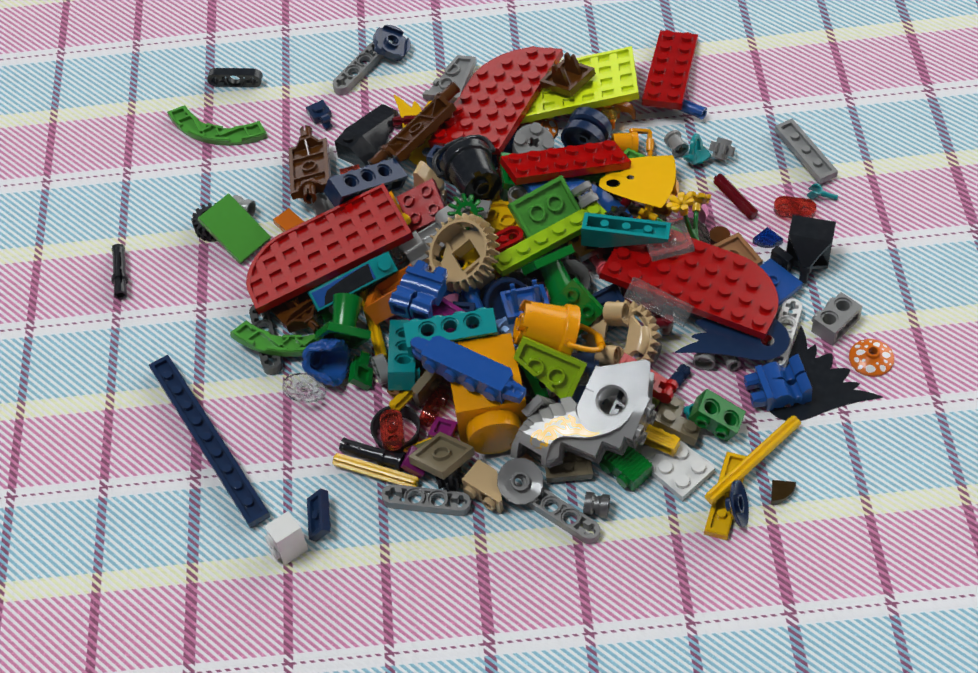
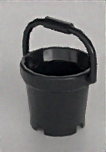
M482 135L461 136L444 144V147L439 149L433 156L431 164L437 177H444L460 193H465L466 198L470 194L474 195L473 202L477 199H490V201H493L501 192L502 182L492 162V153L496 151V148L487 137ZM442 153H444L440 162L439 170L436 164L437 159Z

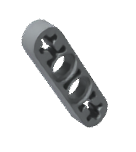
M373 42L333 80V89L337 95L348 94L384 58V55H379L375 52ZM362 61H370L368 64H361ZM352 72H357V73H358V74L355 75V76H350V75H349V74L352 73Z
M395 484L386 486L381 492L384 505L393 509L464 516L472 508L471 498L464 492H447V490ZM392 493H396V496H394L393 499L390 500L389 497L392 495ZM412 495L421 496V500L418 503H411L409 498ZM436 497L444 499V503L440 506H435L431 502ZM460 501H464L462 507L457 506Z
M542 488L540 495L534 501L525 504L583 543L594 544L600 538V526L596 521ZM549 503H554L558 508L553 512H549L545 509V506ZM568 515H573L577 518V521L573 524H567L564 522V518ZM591 529L594 530V534H592V533H589L588 535L585 534V530H587V531H590Z

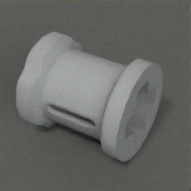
M672 130L664 137V142L672 149L673 156L680 157L688 151L689 145L682 140L681 133L678 130Z

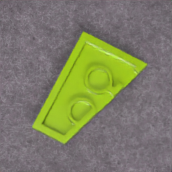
M522 336L513 356L519 364L534 377H537L560 399L572 398L587 366V363L525 336Z

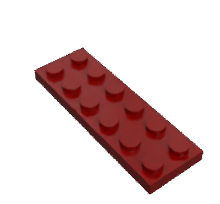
M660 30L642 97V106L682 109L697 46L698 34Z
M606 140L604 142L586 143L577 146L569 145L563 148H549L547 150L529 151L519 154L511 153L501 156L500 164L514 184L521 185L553 180L560 175L563 178L630 169L631 160L614 140Z

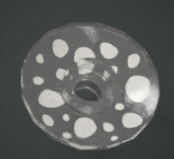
M295 373L287 376L283 381L282 389L285 395L297 402L314 403L323 399L326 395V385L317 382L314 377L307 373Z

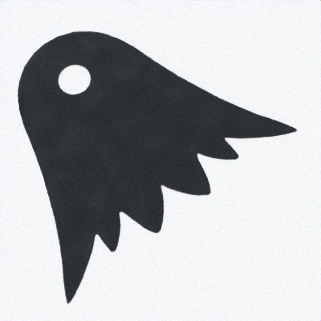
M801 326L791 349L789 359L799 354L812 386V401L806 402L803 405L795 403L791 407L774 408L770 412L775 417L785 421L791 416H796L802 421L835 408L856 402L883 398V396L854 390L860 385L858 382H843L850 373V369H830L833 361L832 353L815 358L817 347L813 345L807 349L806 336Z

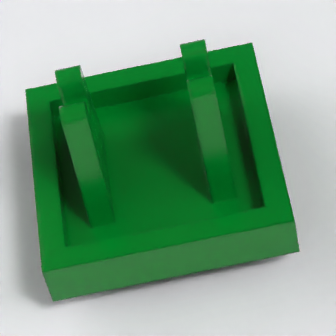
M576 277L550 301V304L578 305L581 310L580 323L586 326H590L603 313V306ZM579 329L578 337L584 332V330Z

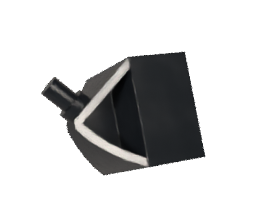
M792 215L786 252L794 257L793 265L799 267V280L804 284H807L808 275L812 269L828 268L836 225L835 221Z

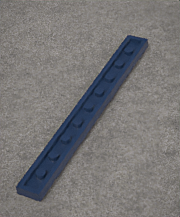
M169 355L149 364L150 370L249 528L271 517Z

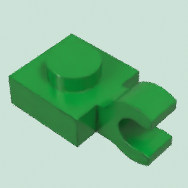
M362 350L360 357L355 355L353 362L350 364L348 382L368 390L372 386L373 368L368 367L370 353Z

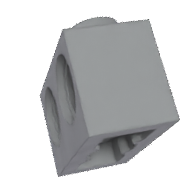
M840 292L835 298L829 299L822 311L819 310L814 314L811 332L833 346L860 319L863 306Z

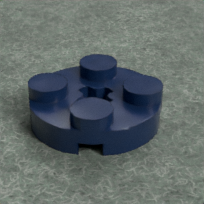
M384 25L383 28L379 27L373 35L375 52L396 61H401L410 50L411 43L409 38L406 39L403 36L404 32L393 25Z

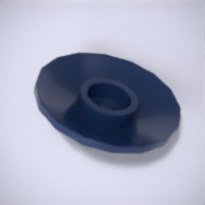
M737 479L732 482L729 498L725 499V507L727 512L732 513L738 526L743 528L748 523L749 507L744 485Z

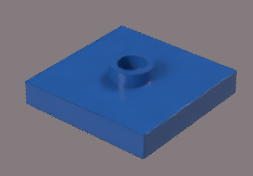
M771 258L760 266L775 285L778 294V307L803 286L802 281Z

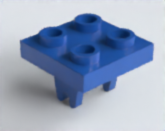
M536 279L532 280V286L516 289L514 283L510 284V290L500 292V299L508 325L514 324L516 317H519L520 313H524L518 310L524 299L550 304L544 285H538Z

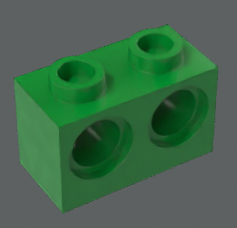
M706 389L696 397L688 419L698 427L710 431L717 438L728 441L738 434L746 411Z

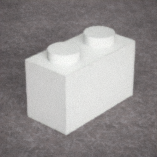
M289 511L264 526L267 536L264 538L270 547L269 551L275 560L280 558L284 565L309 550L301 527Z

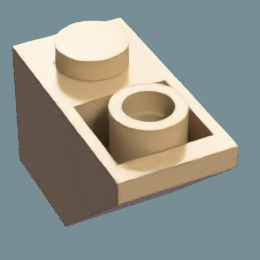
M478 459L462 478L463 491L471 499L476 498L481 501L487 509L495 510L501 514L503 512V502L497 486L498 472Z

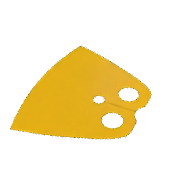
M674 156L629 158L631 160L630 169H624L621 172H605V176L599 181L600 188L636 202L662 208L668 200L675 183L676 165ZM631 175L634 179H627V176ZM617 180L620 182V185L610 187L607 185V181Z

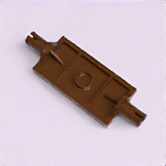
M451 82L441 93L438 92L431 103L386 145H382L379 148L380 150L368 160V164L373 165L382 160L393 158L399 162L407 160L414 149L422 146L429 135L434 134L443 122L452 117V113L457 108L449 101L460 92V88L454 82Z
M305 125V130L303 126L300 128V137L297 145L288 148L290 194L293 200L303 198L305 203L311 204V198L313 203L317 199L316 193H324L327 180L331 177L327 138L316 139L312 136V128Z

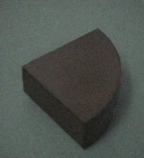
M772 480L771 505L781 504L792 496L795 491L796 482Z

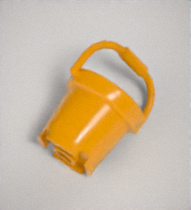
M524 299L518 309L524 313H520L519 317L515 319L512 335L513 344L519 345L522 336H525L570 356L573 350L599 353L606 347L602 334L580 323L581 310L578 305L565 304L560 306ZM579 329L593 335L597 347L576 344Z

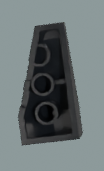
M381 104L347 127L334 141L338 158L360 168L369 165L368 160L380 150L379 148L382 145L388 143V136L394 127L393 117L398 116V110Z

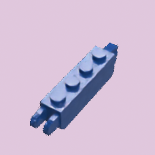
M415 336L410 341V346L413 348V357L422 361V366L430 373L435 372L449 382H456L464 386L468 391H475L484 395L486 399L497 401L501 404L505 399L520 404L526 395V388L513 380L511 368L441 336L432 337L430 341Z

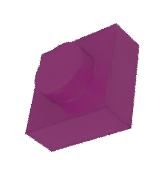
M436 416L428 433V438L434 437L439 432L454 437L458 428L457 422Z

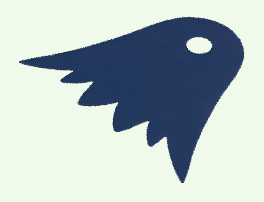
M706 318L695 321L706 333H697L691 336L700 341L684 346L675 353H711L752 360H771L785 353L789 346L790 337L786 328L777 319H774L767 334L774 338V344L766 346L762 344L760 338Z

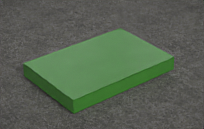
M562 175L507 205L518 226L523 230L525 239L581 210Z
M229 193L198 217V221L239 264L243 263L271 239V236Z

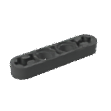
M253 305L249 310L252 325L258 328L268 327V332L275 335L269 310L263 312V320H259L258 312ZM259 352L260 361L266 374L276 375L282 370L280 356ZM268 358H273L274 366H270Z

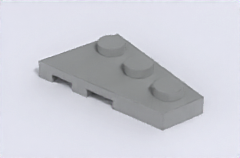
M457 55L444 69L445 73L439 79L436 78L433 81V86L429 90L423 92V99L434 100L438 92L441 93L451 82H454L460 88V92L449 101L454 103L472 76L477 63L476 57Z

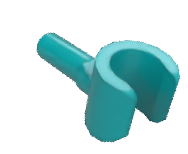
M816 183L808 188L812 190L807 194L810 199H815L818 196L834 200L838 199V195L824 191L820 184Z

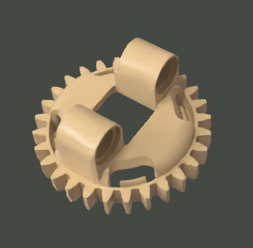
M463 213L462 216L455 214L454 219L448 217L447 224L441 222V229L435 228L437 231L436 235H430L433 239L432 242L426 243L430 250L425 251V254L429 255V257L424 261L429 264L428 271L430 273H433L438 266L447 269L446 286L448 291L453 292L455 290L461 293L463 289L465 292H468L469 286L473 289L478 288L481 290L496 278L493 272L495 269L491 264L498 263L494 256L500 254V252L495 250L500 244L495 241L498 236L494 234L495 229L490 227L489 222L474 214L468 215ZM475 226L478 231L466 230L465 227L474 228ZM440 242L445 244V251L441 262L436 260V256L439 257L441 249ZM475 247L480 257L465 270H462L454 254L462 258Z
M619 300L616 302L607 301L604 304L603 313L590 326L602 334L604 342L606 341L608 326L629 327L625 349L620 346L606 345L603 351L595 353V360H599V367L618 364L624 353L631 357L636 353H641L644 356L642 358L638 357L636 360L645 359L654 362L651 355L658 354L654 347L660 346V343L655 340L661 337L656 332L660 327L655 323L657 321L655 317L651 316V312L648 309L646 310L643 305L640 304L638 306L635 301L630 304L627 300L624 302ZM635 316L639 317L644 326L640 325ZM590 333L582 335V338L586 340V342L581 344L582 346L597 347L593 335Z

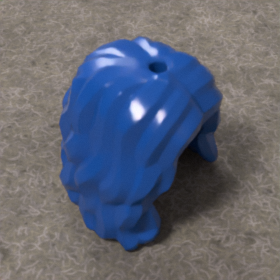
M337 338L321 339L310 343L302 353V368L308 375L314 377L317 382L324 385H332V387L339 386L346 379V375L349 372L348 366L350 365L351 349L344 340Z

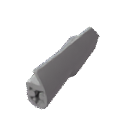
M480 200L481 203L477 207H483L484 211L478 212V214L483 219H486L492 202ZM447 205L439 210L435 215L436 222L418 233L415 230L412 232L414 238L400 245L413 266L417 260L424 261L429 257V255L425 254V251L430 250L426 243L432 242L433 239L430 235H436L437 231L435 228H442L441 222L447 224L448 217H454L447 215V212L454 211L453 208ZM465 206L466 209H461L462 213L470 214L468 206ZM440 242L439 245L441 246V251L445 248V244Z

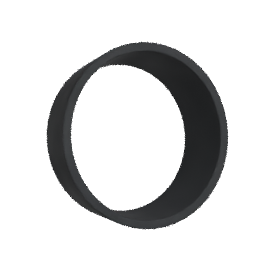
M387 406L375 414L371 421L370 430L380 448L389 447L391 451L401 453L404 452V448L417 443L420 433V420L416 412L407 406H404L399 412H393ZM393 417L407 418L417 428L415 435L409 441L400 445H387L377 439V431L380 425Z

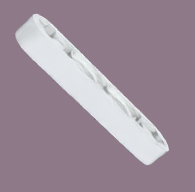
M794 298L783 302L778 317L780 323H789L793 326V328L787 330L790 337L788 349L780 356L778 361L783 368L787 365L802 314V304ZM791 308H795L793 310L792 316H790L789 310ZM772 337V340H771L770 345L774 344V338H773V337ZM776 358L766 360V364L775 361Z

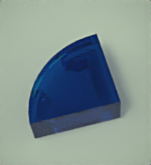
M768 227L753 238V244L763 248H773L783 243V238Z

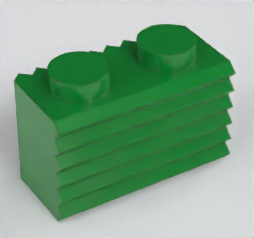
M630 446L627 447L623 456L606 450L599 463L605 473L609 474L611 472L616 477L620 486L623 488L628 487L632 491H635L652 475V463Z

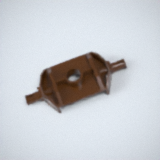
M310 290L294 297L295 299L291 302L286 301L270 309L286 326L289 333L308 327L316 333L321 328L316 321L323 310L317 312L308 294Z

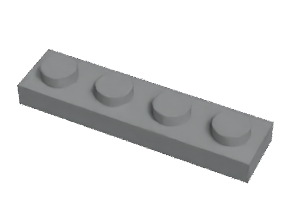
M793 118L775 126L776 134L819 184L837 177L838 170Z

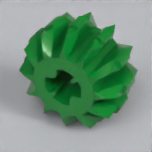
M461 193V201L458 197L454 196L453 199L456 205L448 204L450 208L454 209V211L447 212L448 216H454L452 219L455 218V214L462 216L461 209H466L465 206H468L470 214L483 218L478 212L484 211V208L477 207L481 201L477 199L473 202L474 195L472 194L467 199L466 194Z

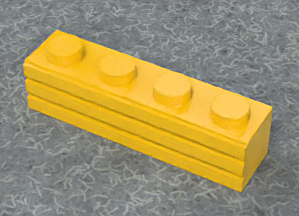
M649 424L645 431L647 432V437L644 444L674 457L680 447V438Z

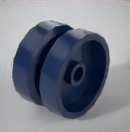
M579 107L573 111L561 133V141L565 147L604 142L608 140L612 132V125L609 119L600 111L590 107Z
M512 277L496 278L483 291L482 304L486 308H493L495 320L501 319L506 315L500 299V292L510 290V284L514 283L516 289L527 287L525 284Z

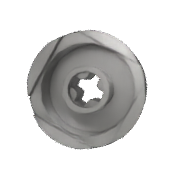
M534 122L525 125L515 134L512 153L519 154L554 148V138L550 131L541 126L540 123Z

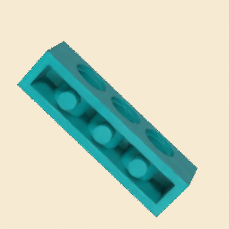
M486 307L470 312L458 311L453 313V315L447 316L435 315L423 320L412 319L403 323L409 357L413 356V348L410 346V341L415 336L428 341L432 337L441 336L455 343L498 335L493 308ZM471 324L478 325V327L474 329L468 328V326ZM449 328L456 329L454 332L451 333L446 332V330ZM426 332H432V333H433L431 336H424V335H423V334L426 333Z
M390 320L388 390H411L420 378V361L413 356L409 357L403 323L409 320Z

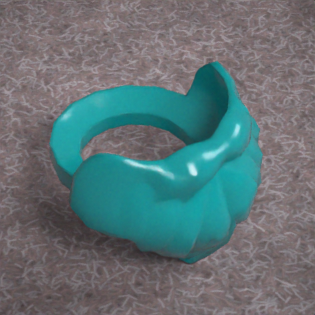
M694 134L690 140L689 154L684 155L682 158L692 165H699L710 159L711 154L703 146L700 135Z

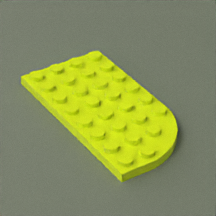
M632 46L576 58L578 63L593 67L596 74L572 97L543 88L521 124L572 114L579 107L594 109L640 99Z

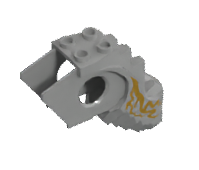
M644 359L601 367L596 365L578 404L571 397L561 398V403L549 404V407L539 409V413L528 417L523 422L515 435L510 456L521 458L527 453L541 461L542 466L551 468L563 464L565 451L599 464L606 450L623 456L628 446L636 449L638 444L643 445L647 437V432L645 431L649 424L652 425L657 416V412L654 410L655 405L652 404L654 373L650 372L651 362ZM619 390L624 393L623 397L626 398V403L622 411L612 415L601 411L600 407L605 399L617 395Z

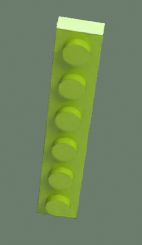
M595 201L506 249L499 255L494 256L498 263H492L491 265L504 277L581 235L585 212L605 215L607 211Z

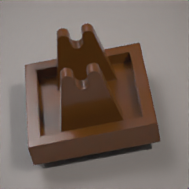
M566 52L564 59L556 65L554 63L551 66L552 70L540 80V85L542 88L572 97L596 74L595 69L578 63L574 54L570 56Z

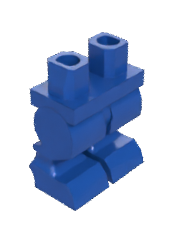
M417 260L413 267L408 266L406 273L400 281V285H397V290L392 292L388 301L391 313L407 319L423 320L431 318L433 316L432 305L439 306L447 290V269L438 266L433 273L428 272V264L421 260Z
M799 354L792 356L789 359L788 366L785 368L774 361L763 366H755L754 373L744 376L746 390L759 389L757 392L750 393L753 408L765 406L767 411H771L774 408H781L788 404L791 406L795 403L803 405L806 402L812 401V386Z

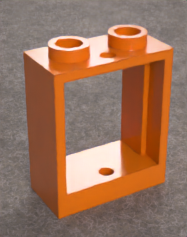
M408 266L369 289L363 310L376 325L394 315L391 313L388 301L392 292L397 290V285H400V281L406 273Z

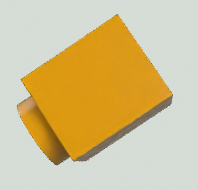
M511 333L455 342L511 368L513 380L522 385L518 362L513 357L515 348ZM449 382L460 441L474 447V451L481 454H497L510 450L515 435L519 431L518 429L527 420V417L522 413V410L526 407L525 397L520 404L506 399L501 404L497 401H490L484 395L475 391H468L464 386L456 382Z

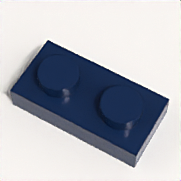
M321 488L307 498L309 540L315 542L330 533L331 528L328 491Z

